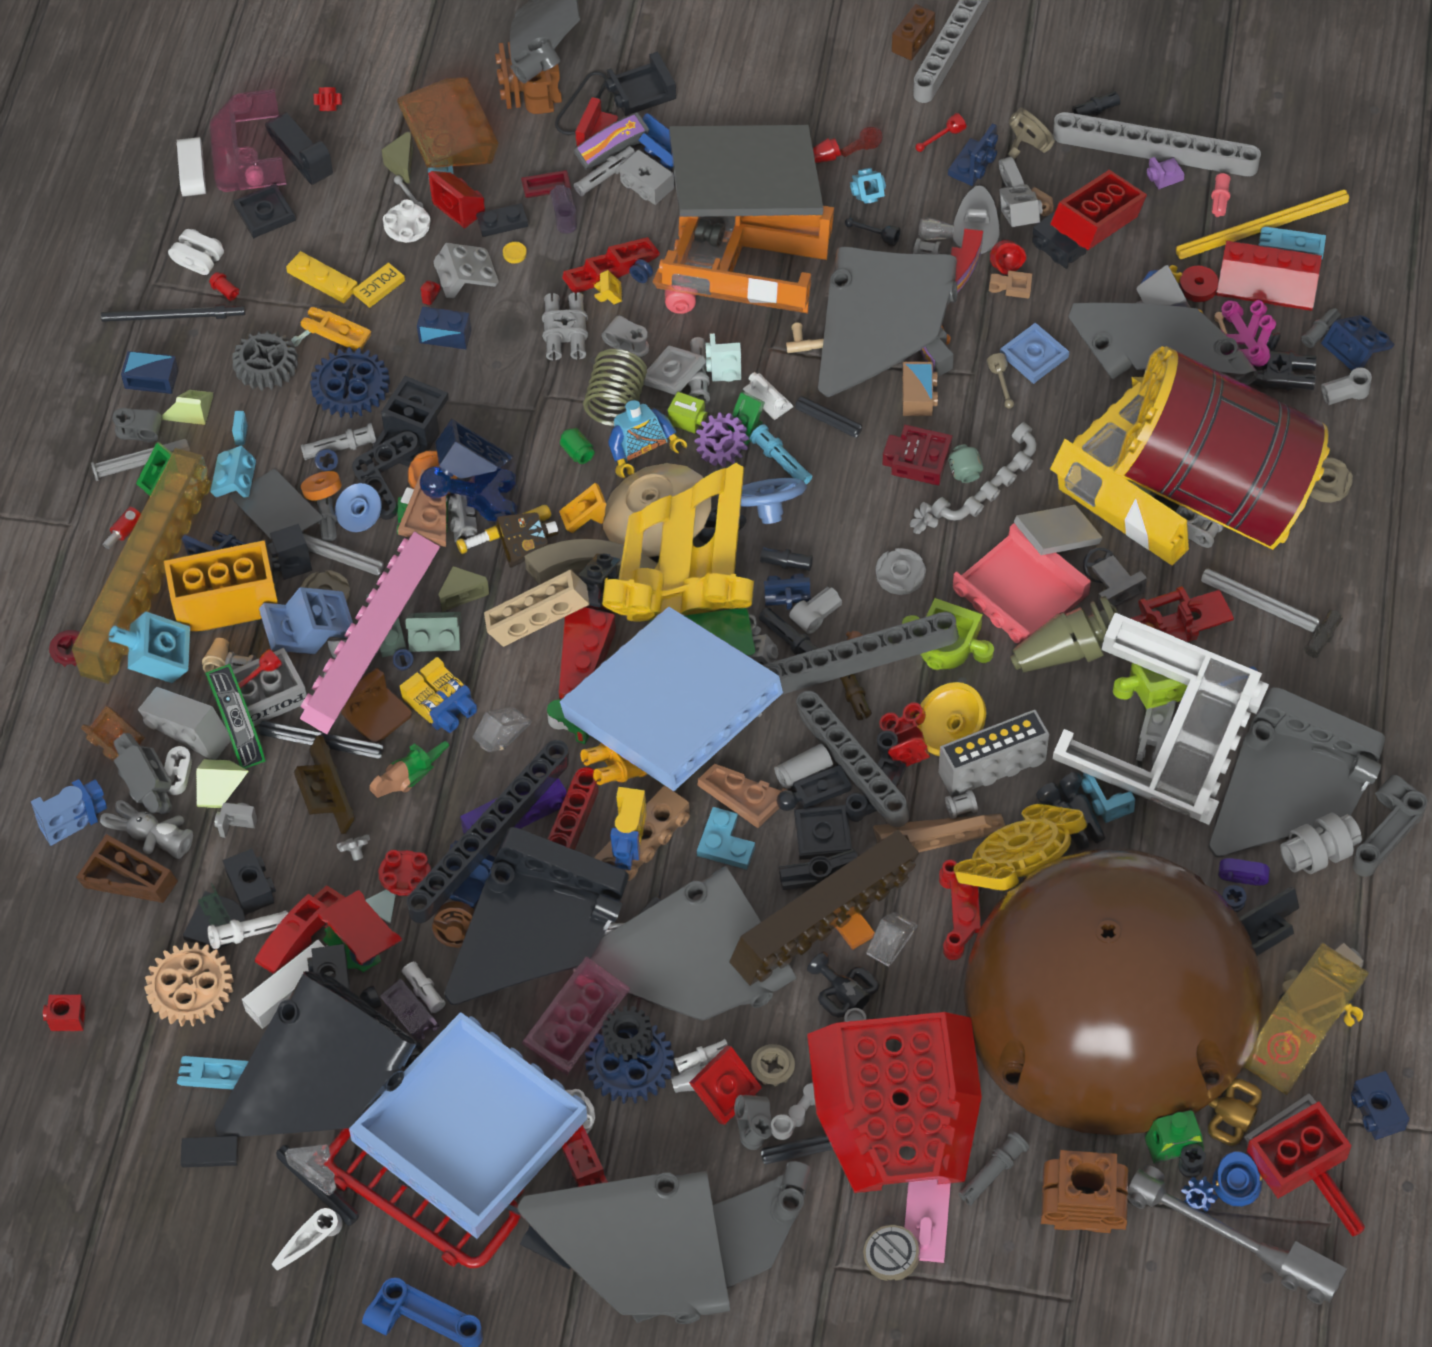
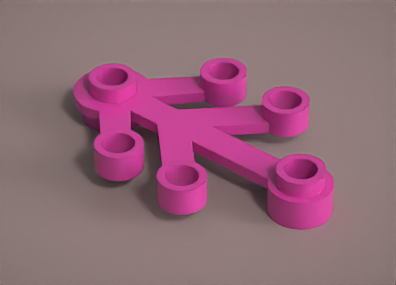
M1230 300L1225 302L1222 306V315L1228 322L1233 323L1239 334L1225 335L1233 338L1237 344L1247 345L1248 349L1241 350L1252 365L1257 367L1265 365L1270 359V350L1267 342L1271 331L1276 326V321L1272 316H1263L1267 312L1266 305L1260 300L1252 303L1250 311L1253 315L1247 327L1242 319L1243 308L1236 301ZM1260 325L1262 331L1256 342L1254 338ZM1234 350L1228 351L1225 355L1231 354Z

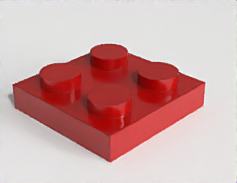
M725 1046L689 1082L719 1124L723 1125L735 1115L734 1105L738 1095H755L762 1088L732 1046Z

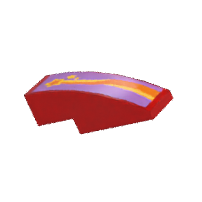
M964 228L962 248L952 247L951 255L957 258L955 281L958 292L969 280L979 260L983 244L982 230Z

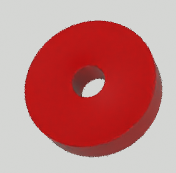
M1192 266L1182 273L1179 287L1185 298L1194 302H1205L1216 295L1219 280L1216 273L1210 268Z

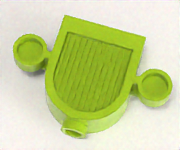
M935 598L926 617L941 612L953 614L956 618L959 637L955 643L949 646L922 653L921 656L927 665L935 670L953 669L963 664L970 652L973 653V657L978 662L987 663L991 661L994 655L993 644L986 640H977L982 627L983 614ZM910 615L903 619L902 624L920 618Z
M1132 663L1130 677L1116 679L1113 686V694L1117 698L1125 700L1131 698L1134 691H1136L1145 708L1149 709L1167 705L1171 701H1181L1187 685Z

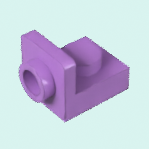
M1155 157L1149 160L1147 175L1151 182L1154 181L1158 189L1184 180L1185 174L1174 158L1158 163Z

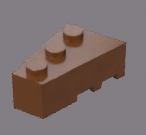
M108 834L104 836L76 877L86 889L164 903L178 882L171 870Z

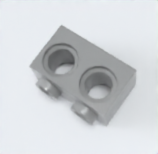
M1027 184L999 189L1001 211L1012 227L1040 222L1039 214L1043 212L1041 200L1037 199L1036 193L1032 192Z

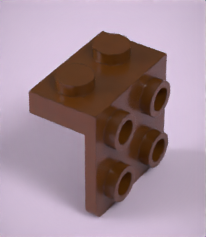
M378 668L361 678L341 711V714L369 741L377 743L385 739L412 716L411 710L386 687L384 673Z

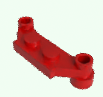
M947 860L943 863L939 872V883L942 887L951 889L953 930L947 935L943 943V954L949 960H958L964 955L965 944L975 933L979 932L981 926L978 886L958 882L954 872V866L957 863L953 860Z

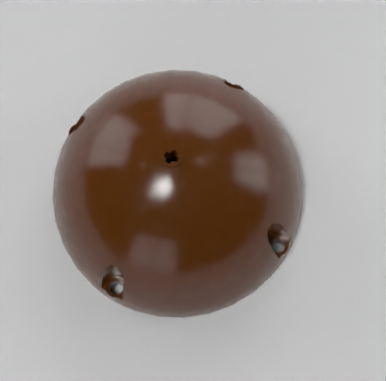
M1108 848L1078 852L1060 857L1039 867L1025 876L1019 886L1009 890L997 902L977 933L966 969L964 1001L966 1017H971L976 1053L987 1073L1007 1096L1027 1111L1055 1125L1083 1133L1123 1135L1147 1132L1156 1119L1174 1115L1177 1112L1191 1110L1193 1113H1196L1209 1105L1228 1088L1240 1073L1253 1050L1261 1025L1263 988L1259 961L1249 934L1234 909L1216 889L1207 886L1197 874L1163 857L1137 850ZM1011 1078H1019L1018 1083L1008 1082ZM1207 1078H1215L1218 1080L1216 1083L1213 1084L1205 1082Z

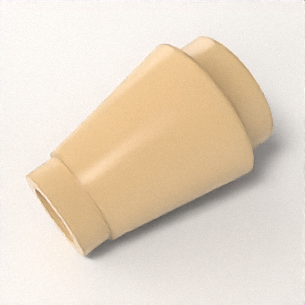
M216 638L202 659L205 672L225 665L229 642L226 639Z

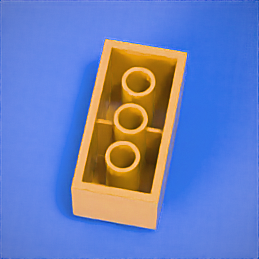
M265 540L164 561L176 621L190 626V631H205L261 619L259 608L263 603L278 604Z

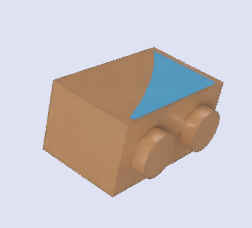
M903 362V416H932L933 406L938 405V392H933V386H937V372H933V363Z

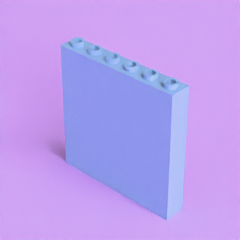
M668 607L661 614H658L645 628L640 630L629 642L621 646L607 661H604L598 669L586 677L575 689L566 694L560 701L565 719L672 791H675L775 701L783 691L777 674L671 607Z
M460 1012L404 1071V1079L400 1086L391 1092L386 1090L349 1128L352 1142L478 1239L587 1120V1110L585 1102L577 1095L571 1096L565 1091V1088L559 1081L555 1079L551 1081L544 1075L539 1066L534 1063L530 1065L523 1059L519 1051L512 1047L509 1049L502 1044V1040L495 1033L486 1032L474 1017H467Z

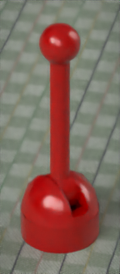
M959 113L952 115L947 120V128L925 142L917 143L915 146L916 150L922 152L927 145L947 132L957 134L965 130L967 126L963 117Z
M268 649L260 656V666L238 684L240 689L261 671L272 672L282 665L272 650Z

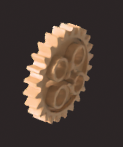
M184 943L183 950L180 951L176 946H173L174 953L170 954L167 951H163L165 959L155 958L157 967H149L151 975L145 977L148 984L145 986L146 994H148L146 996L149 1004H152L154 1013L159 1011L161 1019L168 1016L170 1024L179 1019L180 1026L182 1027L186 1020H190L191 1025L194 1026L198 1018L204 1024L206 1022V1015L215 1018V1009L224 1010L221 1002L230 1001L227 993L233 992L231 983L234 982L233 976L230 974L232 972L230 965H226L227 962L224 956L219 958L217 949L210 953L209 945L204 946L200 950L198 943H195L192 949H189L187 943ZM192 965H198V967L193 970L188 969ZM170 980H176L171 985H165ZM206 984H214L208 989L203 988ZM185 999H191L189 1003L180 1004Z

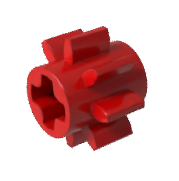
M336 87L319 88V94H313L314 105H319V111H337V105H342V94L336 93Z

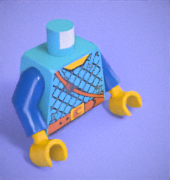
M636 400L627 402L625 405L626 412L615 417L614 428L608 440L614 461L618 462L616 474L621 478H625L623 474L625 467L629 475L634 474L633 466L626 464L625 461L628 462L668 443V437L671 440L669 446L672 451L679 453L675 448L676 443L679 441L684 448H687V443L675 435L676 430L667 416L657 409H650L646 404L640 405Z

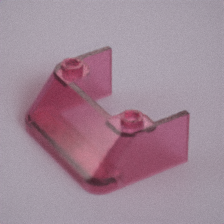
M275 89L235 94L211 119L210 134L214 179L219 190L230 192L268 187L275 183L277 186L286 185L282 157L258 160V154L254 148L238 147L235 122L279 116Z

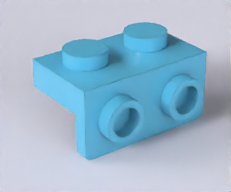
M243 446L218 454L210 492L215 497L237 491L243 498L249 497L256 465V459Z

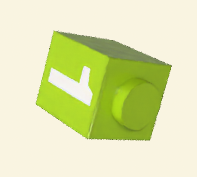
M680 392L676 393L668 408V419L674 427L694 434L698 427L702 426L701 422H705L707 418L703 400Z

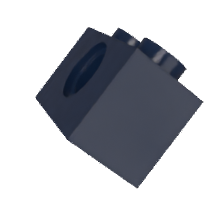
M1386 1071L1355 1081L1351 1092V1100L1355 1108L1360 1109L1363 1115V1125L1367 1132L1372 1133L1375 1140L1406 1130L1410 1118ZM1372 1104H1380L1384 1109H1376Z

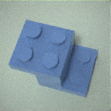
M300 587L286 605L263 603L259 608L268 641L273 651L284 648L286 652L316 654L329 637L347 638L344 635L351 623H353L342 591Z

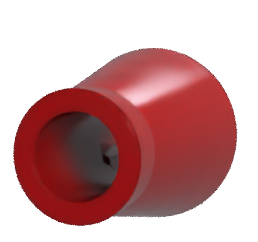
M827 138L813 147L815 163L836 160V157L841 156L835 138L830 140Z

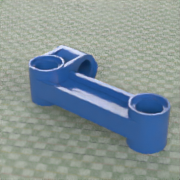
M396 1277L390 1278L383 1283L375 1299L366 1309L362 1319V1324L385 1336L391 1331L397 1319L404 1315L459 1343L462 1347H478L483 1340L482 1327L478 1318L467 1315L407 1285L402 1279ZM394 1291L402 1292L398 1298L393 1299L389 1297ZM468 1328L476 1330L471 1336L462 1334Z

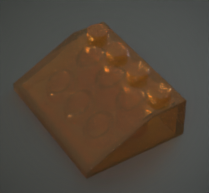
M467 77L446 78L397 99L427 168L492 163L499 143Z

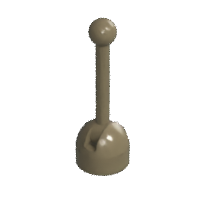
M996 353L987 358V364L991 372L999 375L1006 400L1004 405L1010 409L1014 406V401L1010 399L1003 372L1007 369V359L1005 354Z

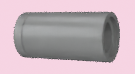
M818 744L776 766L774 770L781 786L788 790L793 787V783L821 773L832 767L833 763L827 749L822 744Z

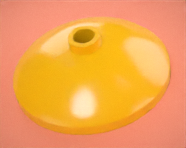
M959 682L944 684L929 693L921 703L922 708L926 712V718L919 725V728L923 732L928 752L933 755H940V746L981 731L984 728L986 720L984 700L973 687Z

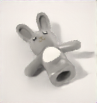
M123 800L116 802L115 809L124 818L109 813L101 815L100 823L103 826L126 831L132 838L145 841L143 846L145 854H151L156 844L176 859H180L191 847L193 831L190 829L180 830L178 828L184 823L182 816H175L158 823L151 813L138 812Z

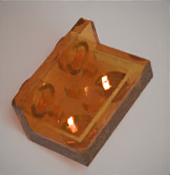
M105 706L91 726L83 724L81 727L87 733L85 738L92 744L100 745L104 748L103 754L112 761L119 756L114 741L123 733L131 734L139 745L145 739L141 733L108 706Z

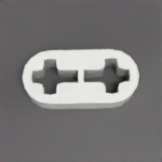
M182 746L172 748L166 757L164 769L173 782L175 775H177L179 780L175 785H171L170 790L167 791L170 795L183 793L189 779L192 759L188 749ZM179 756H183L184 759L180 760L179 767H177L175 760H178Z

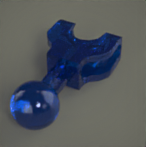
M434 466L426 469L420 477V488L426 496L436 499L445 496L448 492L464 495L467 499V506L478 510L489 521L496 522L497 517L518 514L516 503L505 499L500 494L511 491L516 485V475L512 471L499 468L494 472L472 476L469 482L452 479L443 473L440 467Z

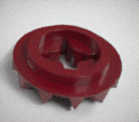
M66 630L60 632L51 640L49 653L56 664L60 663L64 667L72 664L76 667L77 662L85 661L86 655L90 653V642L84 633L77 630ZM73 643L75 650H71V652L67 655L65 649H69L70 645H72Z

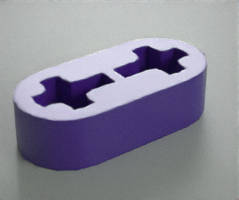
M1226 858L1219 862L1218 876L1225 881L1256 886L1266 885L1269 882L1270 868L1266 864Z

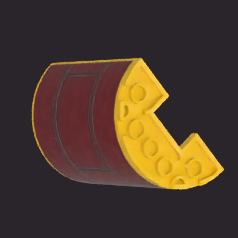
M1167 346L1159 347L1150 355L1138 393L1144 397L1136 423L1125 434L1113 473L1273 550L1280 542L1284 543L1287 540L1290 528L1304 509L1315 482L1319 481L1323 475L1324 467H1322V464L1330 451V448L1327 447L1328 428L1326 424Z

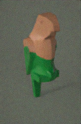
M444 741L425 753L422 748L414 743L410 746V752L406 757L392 762L382 776L378 775L369 785L370 791L377 798L395 791L408 792L434 768L431 764L449 747V744Z

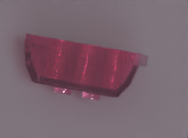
M585 957L523 1040L522 1045L567 1075L601 1030L603 1021H607V1015L614 1012L613 1010L617 1008L630 988L588 957Z

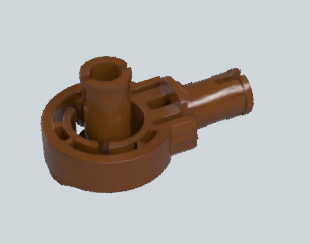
M458 901L443 904L435 913L432 923V930L437 940L449 947H461L475 910L468 904Z

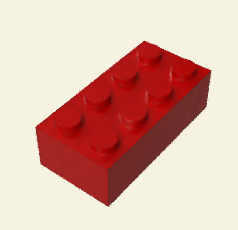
M1108 170L1061 200L1050 225L1055 227L1061 234L1077 242L1079 246L1089 250L1137 218L1147 194L1111 170Z

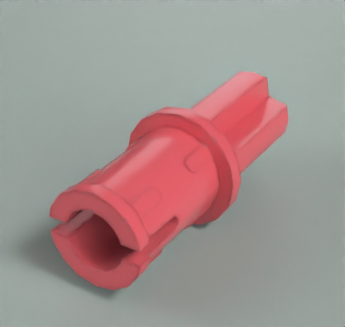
M1224 173L1216 176L1215 190H1213L1211 195L1213 199L1212 213L1215 214V217L1226 214L1227 201L1230 199L1229 184L1231 178Z

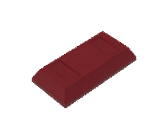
M567 170L521 178L526 198L571 190Z

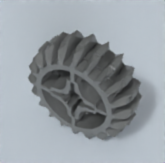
M258 330L257 335L249 334L248 340L241 339V345H236L232 356V365L238 380H242L244 386L250 385L252 390L259 386L261 391L265 387H269L272 390L274 385L282 387V381L289 382L290 376L295 375V368H298V354L294 344L288 340L286 335L280 336L278 331L272 335L269 330L262 334Z

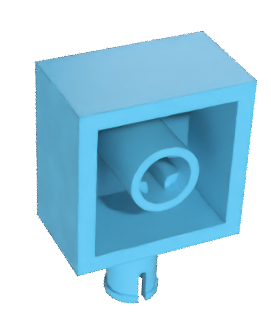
M144 612L130 624V631L118 626L111 628L109 636L112 637H109V641L128 646V669L170 683L175 682L188 671L190 626Z

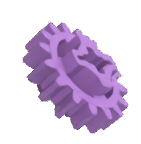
M719 412L717 419L710 415V422L707 424L702 421L703 430L696 431L700 435V438L695 439V443L699 445L696 450L706 462L709 461L713 466H716L719 462L722 467H725L726 461L734 464L735 456L743 457L740 450H747L748 448L743 443V441L749 440V437L744 434L747 428L742 424L741 420L737 417L734 418L730 413L725 417ZM728 426L733 427L735 432H732ZM708 447L714 449L716 454L710 452Z

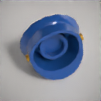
M1234 1151L1223 1157L1213 1174L1212 1183L1216 1184L1214 1189L1217 1196L1223 1202L1231 1206L1243 1207L1253 1203L1259 1197L1262 1189V1177L1254 1160L1244 1152Z

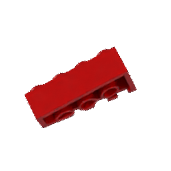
M583 607L565 616L559 684L560 700L575 689L605 661L616 632L615 614Z

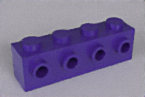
M559 778L514 826L515 828L521 829L561 808L566 796V789ZM521 791L518 794L527 795L529 792ZM496 799L460 816L464 834ZM503 810V811H501L500 813H502V814H509V813L512 812V811H511V810ZM492 828L484 830V832L491 833L494 831V829Z

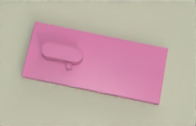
M936 1179L908 1183L905 1228L911 1231L918 1241L920 1261L944 1263L951 1183L937 1185Z

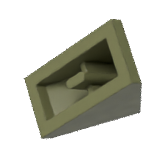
M406 132L382 149L384 166L396 176H402L404 183H410L413 141L411 132Z
M453 566L438 594L442 612L489 595L486 577Z

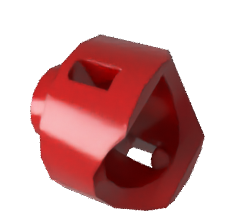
M1002 240L996 243L990 252L992 266L1005 275H1008V271H1017L1026 260L1024 249L1010 240Z

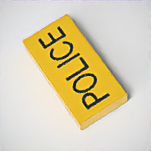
M387 263L355 287L353 293L370 308L405 281V277L390 263Z

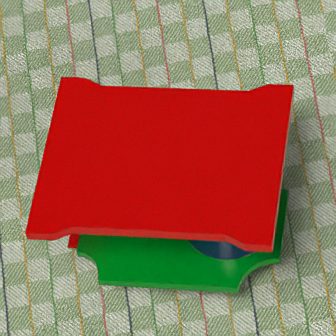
M360 890L317 914L322 921L328 923V925L324 926L326 936L323 938L325 944L327 946L344 944L348 970L355 968L364 973L381 962L380 953L402 941V938L393 932L366 902Z

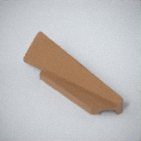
M1001 814L957 817L955 819L907 822L901 827H893L889 824L875 825L873 830L878 843L899 830L918 852H924L987 837L1004 827L1005 823Z

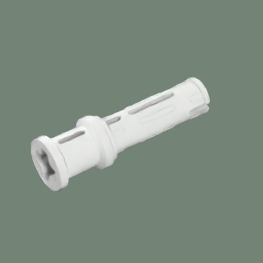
M285 910L280 913L243 922L234 919L229 924L217 927L210 925L208 926L210 944L213 949H218L223 944L231 942L238 944L243 941V938L274 931L288 912Z

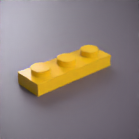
M301 251L286 266L287 273L342 303H345L351 297L353 289L358 286L357 281Z

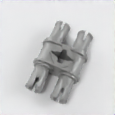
M575 292L568 296L569 310H560V297L558 294L553 293V302H551V293L544 297L545 312L542 315V321L544 322L542 337L546 342V357L549 360H553V352H555V360L562 357V342L571 343L570 356L573 359L577 360V351H579L580 359L586 357L585 340L588 338V331L586 330L588 316L584 311V296L581 293L577 292V301H575Z

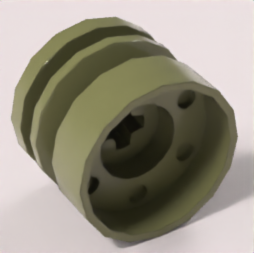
M1106 596L1100 598L1104 607L1101 611H1098L1094 601L1090 602L1093 613L1090 616L1081 607L1066 614L1088 663L1104 656L1101 644L1104 642L1105 634L1114 614H1118L1116 608L1107 600Z

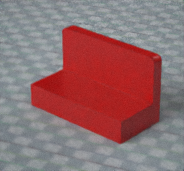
M591 98L575 131L577 146L618 121L617 115L601 112V99Z

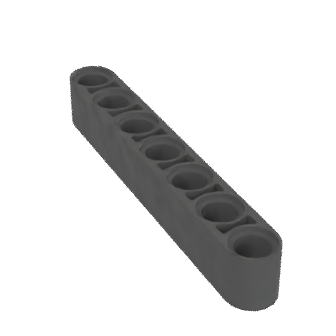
M804 691L799 694L796 703L803 723L827 749L834 760L841 765L844 772L885 821L893 827L904 826L909 820V811L906 799L817 693Z

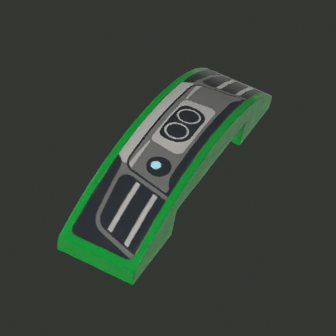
M227 664L205 672L239 766L246 769L265 762L266 760L231 665Z

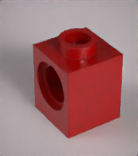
M49 995L48 1005L43 1006V1020L47 1021L51 1031H83L86 1005L82 995ZM68 1010L65 1015H58L61 1011Z

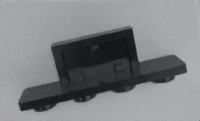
M1293 887L1287 888L1239 917L1249 934L1256 956L1294 934L1293 926L1283 919L1299 909L1296 890Z

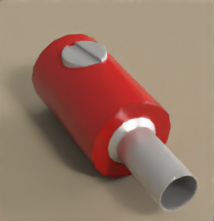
M128 507L110 527L112 534L105 540L103 546L109 550L118 539L124 541L143 520L141 513L133 507Z

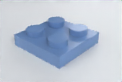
M1036 323L1000 349V353L1005 354L1007 361L1033 384L1069 357V351Z

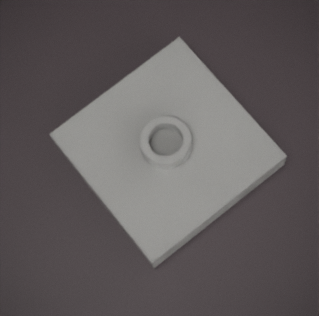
M669 345L647 369L644 385L676 395L706 363V360L702 355Z

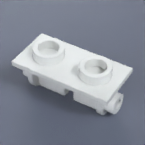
M754 372L749 376L750 384L744 387L743 390L764 401L763 409L774 420L793 408V405L760 373Z

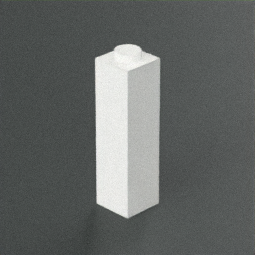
M319 940L310 945L242 999L245 1011L262 1029L271 1022L279 1004L290 998L303 972L309 971L307 958L312 957L311 948L326 947ZM326 972L325 974L330 976L334 972Z

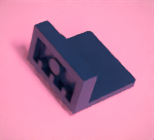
M991 124L980 141L972 138L969 139L948 169V176L971 186L975 184L977 179H982L987 165L993 163L997 156V150H995V145L998 141L996 124Z
M1362 315L1335 320L1321 342L1325 348L1351 370L1364 368L1372 353L1392 349L1395 345L1385 332L1378 330L1372 325V321Z
M455 840V841L450 845V849H451L458 841ZM470 847L466 851L473 852L477 849ZM488 855L449 899L466 903L472 908L475 907L495 857ZM452 866L449 868V870L456 871L461 867ZM435 885L431 889L439 890L443 888V886Z

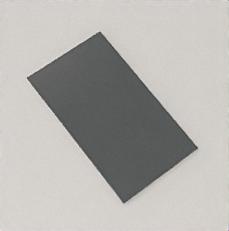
M275 468L252 482L249 497L243 498L237 491L229 496L270 539L271 532L298 523L301 531H304L324 519Z

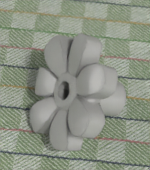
M366 834L354 840L349 838L346 841L339 842L337 848L340 852L351 851L353 861L363 858L361 847L368 844L370 837Z

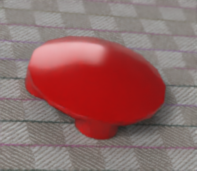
M390 850L386 853L385 859L379 867V880L382 886L390 893L399 896H409L431 871L427 856L424 853L410 850Z

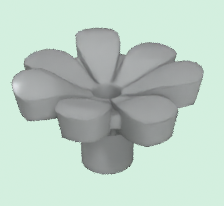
M923 502L920 505V510L916 508L914 511L916 519L911 520L910 527H914L913 532L915 534H920L926 529V526L935 528L938 524V519L930 514L931 505Z

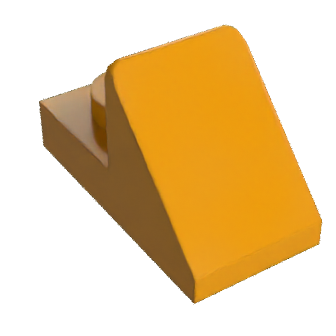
M594 483L559 510L567 531L574 533L590 519L603 524L606 502L599 485Z

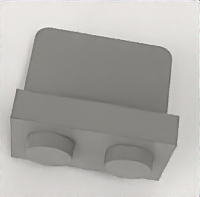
M445 243L433 261L446 298H455L464 283L495 287L499 282L489 253L482 247Z

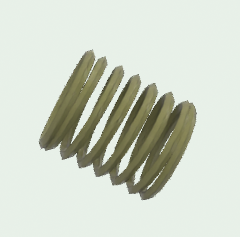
M607 349L598 353L583 402L584 410L592 419L604 425L614 426V421L595 416L589 411L588 406L598 414L607 417H616L622 413H608L599 410L591 404V399L599 406L607 409H626L625 406H612L602 403L595 397H600L610 402L624 403L625 405L629 401L640 400L644 379L647 374V366L643 360L634 353L622 349ZM606 355H618L626 357L635 362L639 366L641 373L636 367H634L632 364L624 360L615 358H605L602 360L600 359ZM604 362L623 364L635 371L638 377L621 367L612 365L601 366L600 364ZM611 369L620 371L624 374L629 375L631 378L627 379L618 374L608 373L605 370ZM603 377H608L616 381L626 382L627 384H620L618 382L609 381ZM601 384H607L613 387L621 388L625 390V392L605 388Z

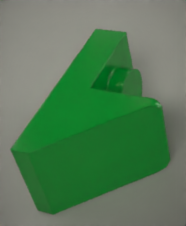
M741 392L732 416L741 420L742 424L747 428L744 434L749 437V440L743 441L747 446L752 432L763 424L758 419L765 402L746 392ZM728 426L732 432H735L733 427Z

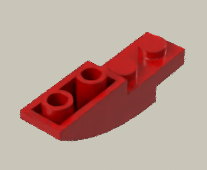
M327 885L314 897L307 894L271 933L257 954L255 963L275 974L312 943L311 936L326 924L317 914L345 897Z

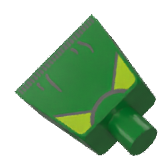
M1191 1110L1177 1112L1174 1115L1156 1119L1145 1137L1153 1164L1179 1158L1183 1147L1189 1144H1197L1204 1151L1202 1135L1195 1115Z

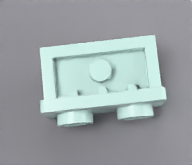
M715 333L710 334V343H705L706 369L707 372H712V381L729 382L741 380L740 343L715 344Z

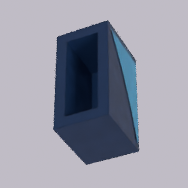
M422 306L417 323L419 343L466 350L472 331L470 314Z
M128 351L121 377L125 389L172 394L179 370L175 356Z

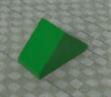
M156 443L136 484L150 497L155 498L181 477L176 456L161 443Z

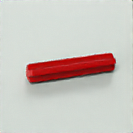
M1326 1171L1312 1179L1352 1236L1361 1234L1364 1231L1365 1225Z

